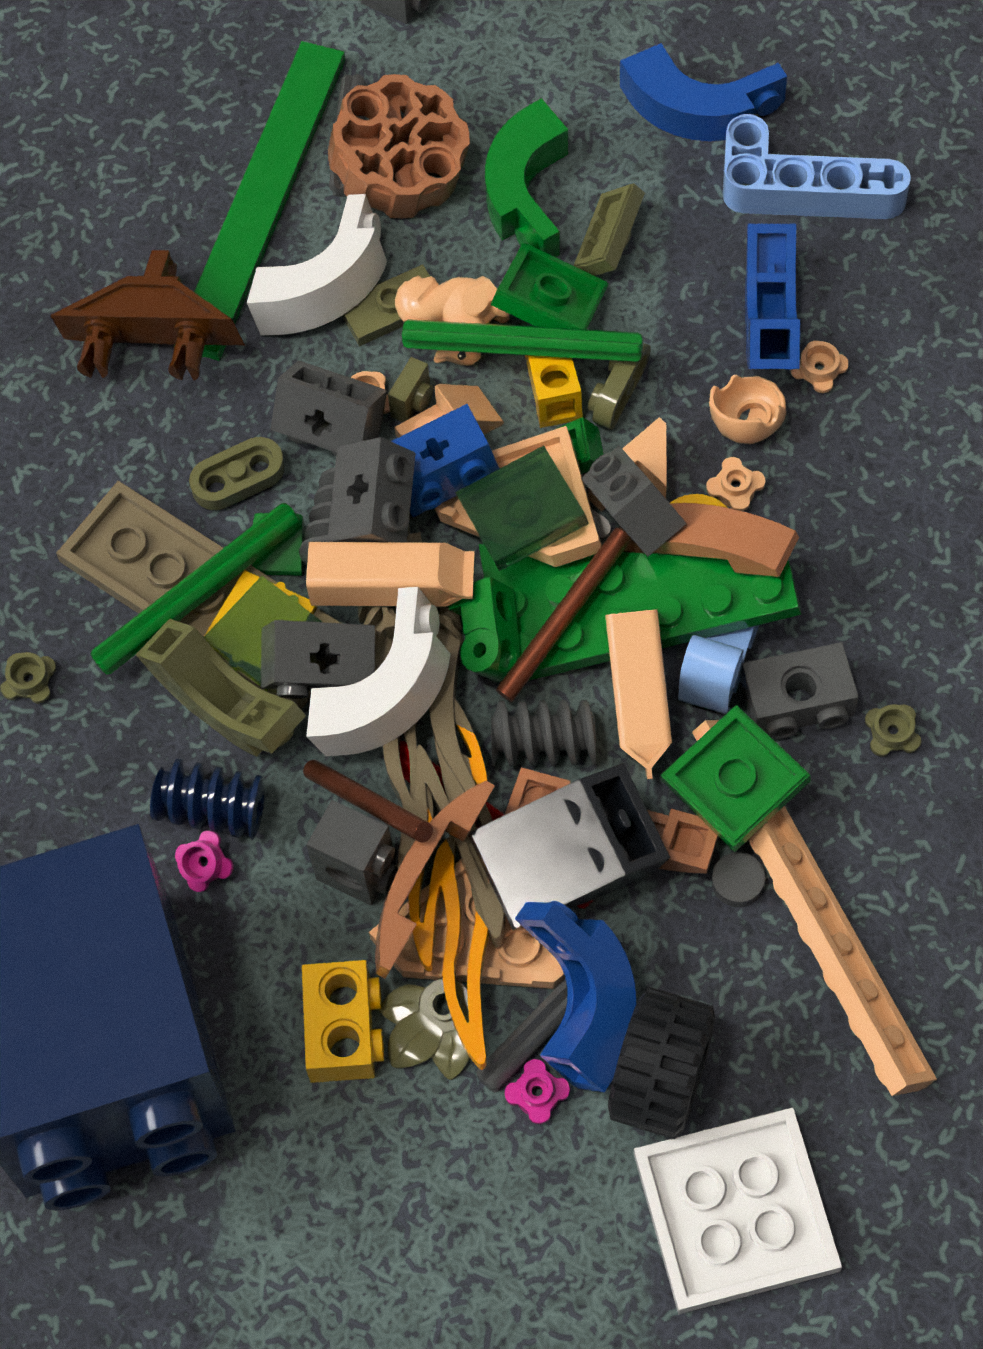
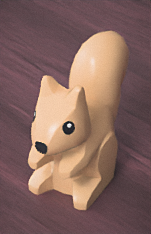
M418 275L409 281H405L398 288L395 297V308L403 322L408 319L488 324L493 319L499 323H506L510 320V314L491 306L497 288L490 279L484 276L477 279L457 277L439 285L432 276L422 278ZM437 350L434 362L448 361L470 366L479 362L481 353Z

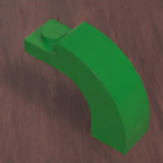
M542 98L511 117L493 139L485 164L486 202L491 223L502 241L515 234L520 246L522 243H527L554 257H558L560 255V231L527 190L532 179L540 171L568 155V129Z

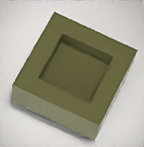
M410 357L388 393L390 415L392 418L405 422L412 418L416 411L423 412L429 405L433 395V386L430 385L427 363Z

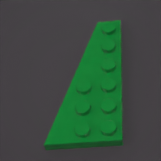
M479 544L484 578L491 577L514 589L520 656L595 554L554 567L501 545ZM622 552L529 680L610 661L605 615L658 609L662 648L690 642L692 635L707 638L802 615L791 565L787 561L780 576L774 577L735 573L727 559L654 553L647 557L645 553Z

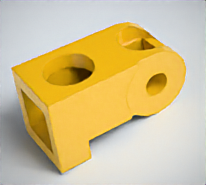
M525 355L540 428L572 422L583 417L581 388L573 359Z

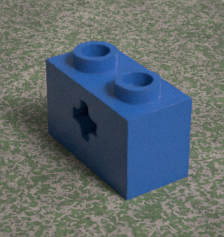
M468 404L391 441L416 453L410 505L412 517L434 509L441 503L502 474Z

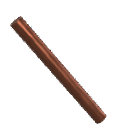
M617 527L612 531L497 687V693L503 698L513 702L632 540L626 532Z
M313 759L305 764L303 773L307 779L421 843L428 841L432 836V825L422 818Z

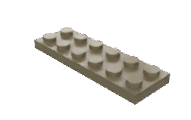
M117 481L56 554L60 563L139 614L222 550L223 547L120 481ZM251 565L245 569L274 584L278 583ZM242 572L178 622L195 627L204 637ZM318 608L309 621L340 623ZM216 652L239 675L261 689L260 672L244 664L237 667L233 664L231 658ZM316 653L310 656V663L318 664L320 671L326 668V662L317 660ZM262 689L268 693L277 695V689ZM308 691L307 698L288 700L295 702L302 710L311 698V691Z

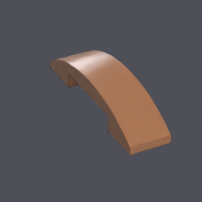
M670 503L687 524L653 553L727 559L735 573L779 577L799 536L795 530L751 513L715 505ZM633 540L630 541L623 551L644 553Z
M521 767L505 815L570 784L571 781ZM671 809L668 816L647 810L670 856L658 869L707 874L718 835L697 815Z
M484 781L455 798L429 822L433 827L430 839L423 843L415 840L405 855L391 884L379 920L375 951L377 975L386 979L416 926V923L398 913L444 832L464 842L495 785Z

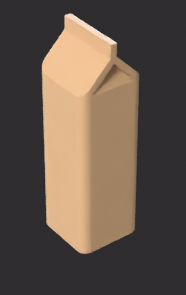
M309 542L306 587L311 606H397L398 588L419 587L430 603L436 607H446L461 599H473L475 552L463 551L448 543Z
M658 609L605 615L619 746L645 767L647 779H653L652 767L672 743Z

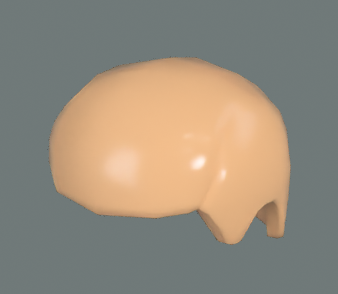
M733 375L728 384L722 389L714 385L710 390L709 406L712 420L722 436L736 443L754 444L760 442L777 431L785 420V396L775 382L760 376L741 378L738 375ZM750 409L747 420L739 419L744 411Z

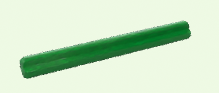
M414 319L406 320L402 329L403 346L409 349L628 362L640 361L643 354V337L638 332Z
M282 503L95 647L90 653L95 664L106 675L112 674L135 656L169 619L181 620L299 528L300 521L295 511L286 503Z

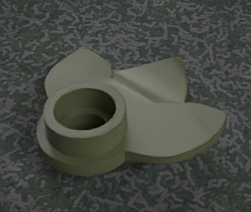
M443 978L431 982L426 988L410 984L400 986L393 990L381 1004L380 1013L396 1024L388 1042V1055L392 1067H413L432 1058L440 1072L447 1079L453 1080L467 1066L470 1057L457 1034L451 1014L441 1015L437 1010L438 999L445 995ZM456 980L457 1000L466 1022H468L467 987Z

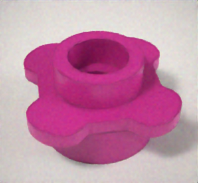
M214 831L202 832L199 840L188 844H181L175 852V859L180 874L188 881L190 889L196 892L207 890L210 882L217 878H228L233 872V862L224 856L219 846L221 842L220 836ZM203 856L208 860L206 866H203L200 862Z
M533 1059L525 1063L524 1073L515 1083H509L506 1086L505 1099L510 1105H518L523 1112L529 1115L532 1123L543 1124L550 1119V1112L554 1110L558 1101L568 1098L570 1087L567 1080L555 1078L546 1071L543 1061ZM533 1088H541L542 1094L534 1096L532 1094Z

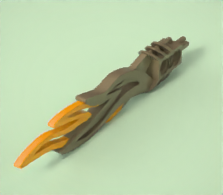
M408 525L407 542H422L421 532L411 534ZM358 606L359 623L361 625H375V671L384 662L391 649L397 606ZM448 606L436 607L440 622L439 632L436 636L450 652L449 667L443 685L434 702L429 707L444 789L427 752L420 744L417 746V722L402 734L409 751L410 794L403 777L400 760L402 735L383 745L384 761L389 781L402 808L427 822L434 818L433 803L438 812H440L450 802L470 788L488 781L478 741L464 711L456 701L461 647L464 638L458 631L462 629L461 617L450 611ZM456 729L465 742L471 758L461 753ZM486 804L477 817L480 827L493 821ZM475 822L472 828L470 829L469 833L473 830H476ZM402 832L398 855V869L415 839ZM450 835L438 848L434 859L423 923L420 921V901L425 867L408 895L410 920L416 923L412 932L419 959L425 971L431 972L434 962L438 901L440 892H443L447 915V934L442 972L446 1001L454 1027L464 1049L474 1064L483 1070L486 1067L487 1059L481 1004L482 967L488 937H490L493 945L497 948L501 947L503 943L506 915L490 881L488 884L487 875L468 835L464 842ZM456 851L470 882L476 908L467 969L469 1022H466L458 1003L455 980V966L461 935V908L455 877Z

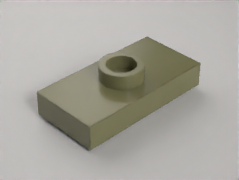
M629 184L601 194L575 260V267L594 276L616 270L622 252L630 241L631 229L645 195V192L636 184Z
M423 264L375 285L372 291L358 305L342 315L359 346L403 327L404 322L399 317L395 308L396 293L405 281H409L413 277L418 275L422 278L430 277Z

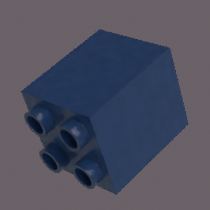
M139 824L0 866V1166L26 1198L41 1193L45 1208L57 1211L80 1207L105 1196L110 1191L106 1172L149 1159L152 1173L155 1176L163 1177L187 1173L213 1161L217 1157L213 1138L235 1132L236 1129L170 898Z

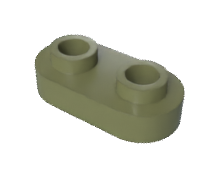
M643 343V354L638 362L610 360L608 371L611 373L605 384L597 383L588 402V410L593 411L592 421L611 430L614 429L647 367L651 353L650 345Z
M254 437L199 462L193 468L189 477L193 498L205 509L221 510L272 487L279 482L285 470L281 448L269 438ZM258 462H265L269 465L267 469L261 472L252 470L253 465ZM216 482L225 485L218 492L207 490L211 484Z

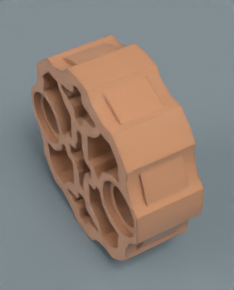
M383 75L378 82L368 86L357 85L342 99L337 121L333 124L328 146L330 170L339 176L344 184V194L346 196L366 194L370 207L383 211L390 218H413L420 210L429 206H440L454 192L470 145L468 125L457 115L453 107V99L436 85L426 86L414 82L407 75ZM400 111L404 113L403 119H402V116H401ZM356 116H365L370 120H363ZM427 173H436L440 175L442 178H435L428 175Z

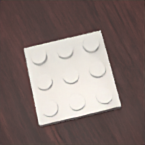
M793 1108L684 1135L676 1139L634 1148V1158L678 1314L841 1271L842 1265Z

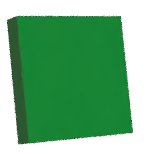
M522 243L494 295L491 306L536 327L587 330L609 283L527 243Z
M737 705L660 775L662 782L734 852L811 782L810 774Z

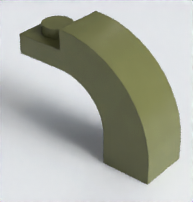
M169 619L136 654L153 676L182 705L232 744L256 757L262 750L272 754L278 747L288 742L294 733V729L306 717L295 702L268 693L239 675L215 652L193 626Z

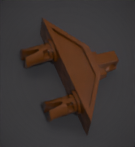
M152 250L143 276H126L50 315L64 339L85 341L80 360L77 364V370L90 378L93 376L95 367L102 378L108 375L113 343L175 344L168 372L176 379L183 380L187 369L193 381L198 379L200 375L204 345H246L230 317L181 283L180 277L176 276L177 264L174 263L169 250Z

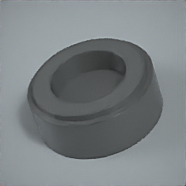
M734 852L723 856L716 863L712 874V888L721 902L732 907H745L756 902L761 896L765 884V872L761 863L755 857L743 852Z

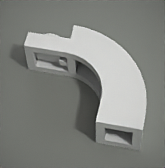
M366 194L347 196L338 233L333 242L322 253L296 265L256 268L247 305L260 335L292 334L325 325L349 312L372 291L385 269L387 259L379 240L381 236L380 218L377 213L372 212Z
M419 587L398 588L393 643L386 659L374 673L360 682L347 686L311 688L306 737L325 756L358 754L389 743L410 729L426 713L437 697L447 674L450 652L436 636L440 625L438 610L435 605L430 603Z

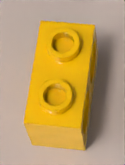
M366 960L302 965L305 1062L310 1083L375 1078L374 1062L384 1061L382 1029H372L371 1010L381 1009L379 977L370 978ZM341 987H348L357 992L354 999L344 1005H337L329 1001L330 995ZM350 1038L359 1043L358 1049L350 1056L338 1057L331 1053L334 1044L341 1039Z

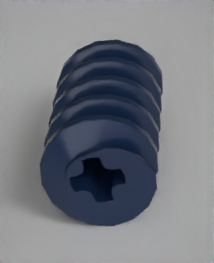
M176 758L170 771H165L164 767H161L157 772L151 792L150 816L152 820L162 821L168 814L169 820L175 825H182L188 818L190 826L194 829H202L208 822L210 830L216 833H222L229 826L230 834L232 837L241 838L249 829V836L253 840L259 830L265 804L263 776L256 775L250 788L244 787L243 772L236 771L231 782L227 784L224 783L222 767H216L208 780L204 779L203 763L197 762L190 775H184L183 759Z

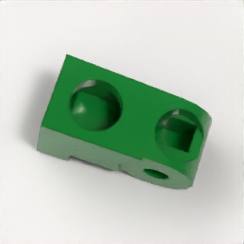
M487 577L473 582V599H461L449 605L448 608L450 611L462 616L463 632L465 635V640L461 647L463 665L472 672L498 682L503 681L520 657L514 589L491 577Z

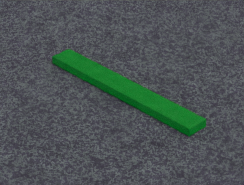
M301 41L194 292L230 317L234 324L238 319L253 283L256 268L261 264L345 63L344 51ZM204 345L202 357L220 361L226 345Z

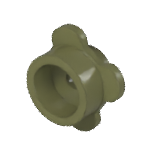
M29 652L11 655L7 660L5 668L7 680L1 684L3 696L8 700L22 697L30 698L37 704L45 702L51 694L48 688L50 676L56 672L54 660L48 656L40 658L38 655ZM26 675L33 676L31 681H24Z
M892 704L881 709L873 708L867 712L865 724L871 728L873 739L870 743V749L875 755L884 757L890 751L904 750L907 753H913L918 750L921 744V737L915 733L916 713L912 707L904 704ZM895 727L898 730V732L896 734L889 733L888 728Z

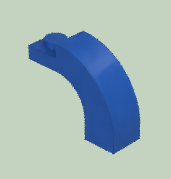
M662 43L620 60V87L634 109L654 126L682 138L699 141L726 140V130L733 118L739 115H755L757 113L760 116H765L774 112L781 103L785 102L787 75L779 63L730 83L707 84L693 80L683 74L676 67Z
M747 224L745 320L748 369H799L800 319H797L796 224Z
M551 901L550 903L526 902L515 917V920L556 958L563 970L567 984V1005L564 1017L540 1056L578 1089L605 1092L613 1080L623 1041L636 1006L635 982L627 955L616 935L603 920L578 919L577 915L570 908L557 901Z

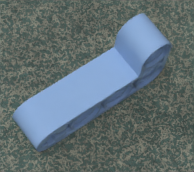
M744 114L733 118L728 124L724 156L723 199L728 208L735 212L891 219L900 215L905 209L911 176L907 167L897 160L768 154L769 130L768 125L763 119L756 115Z
M759 625L707 638L692 635L681 667L678 700L726 715L731 709L729 704L732 693H736L740 682L742 663H744L747 649H751Z

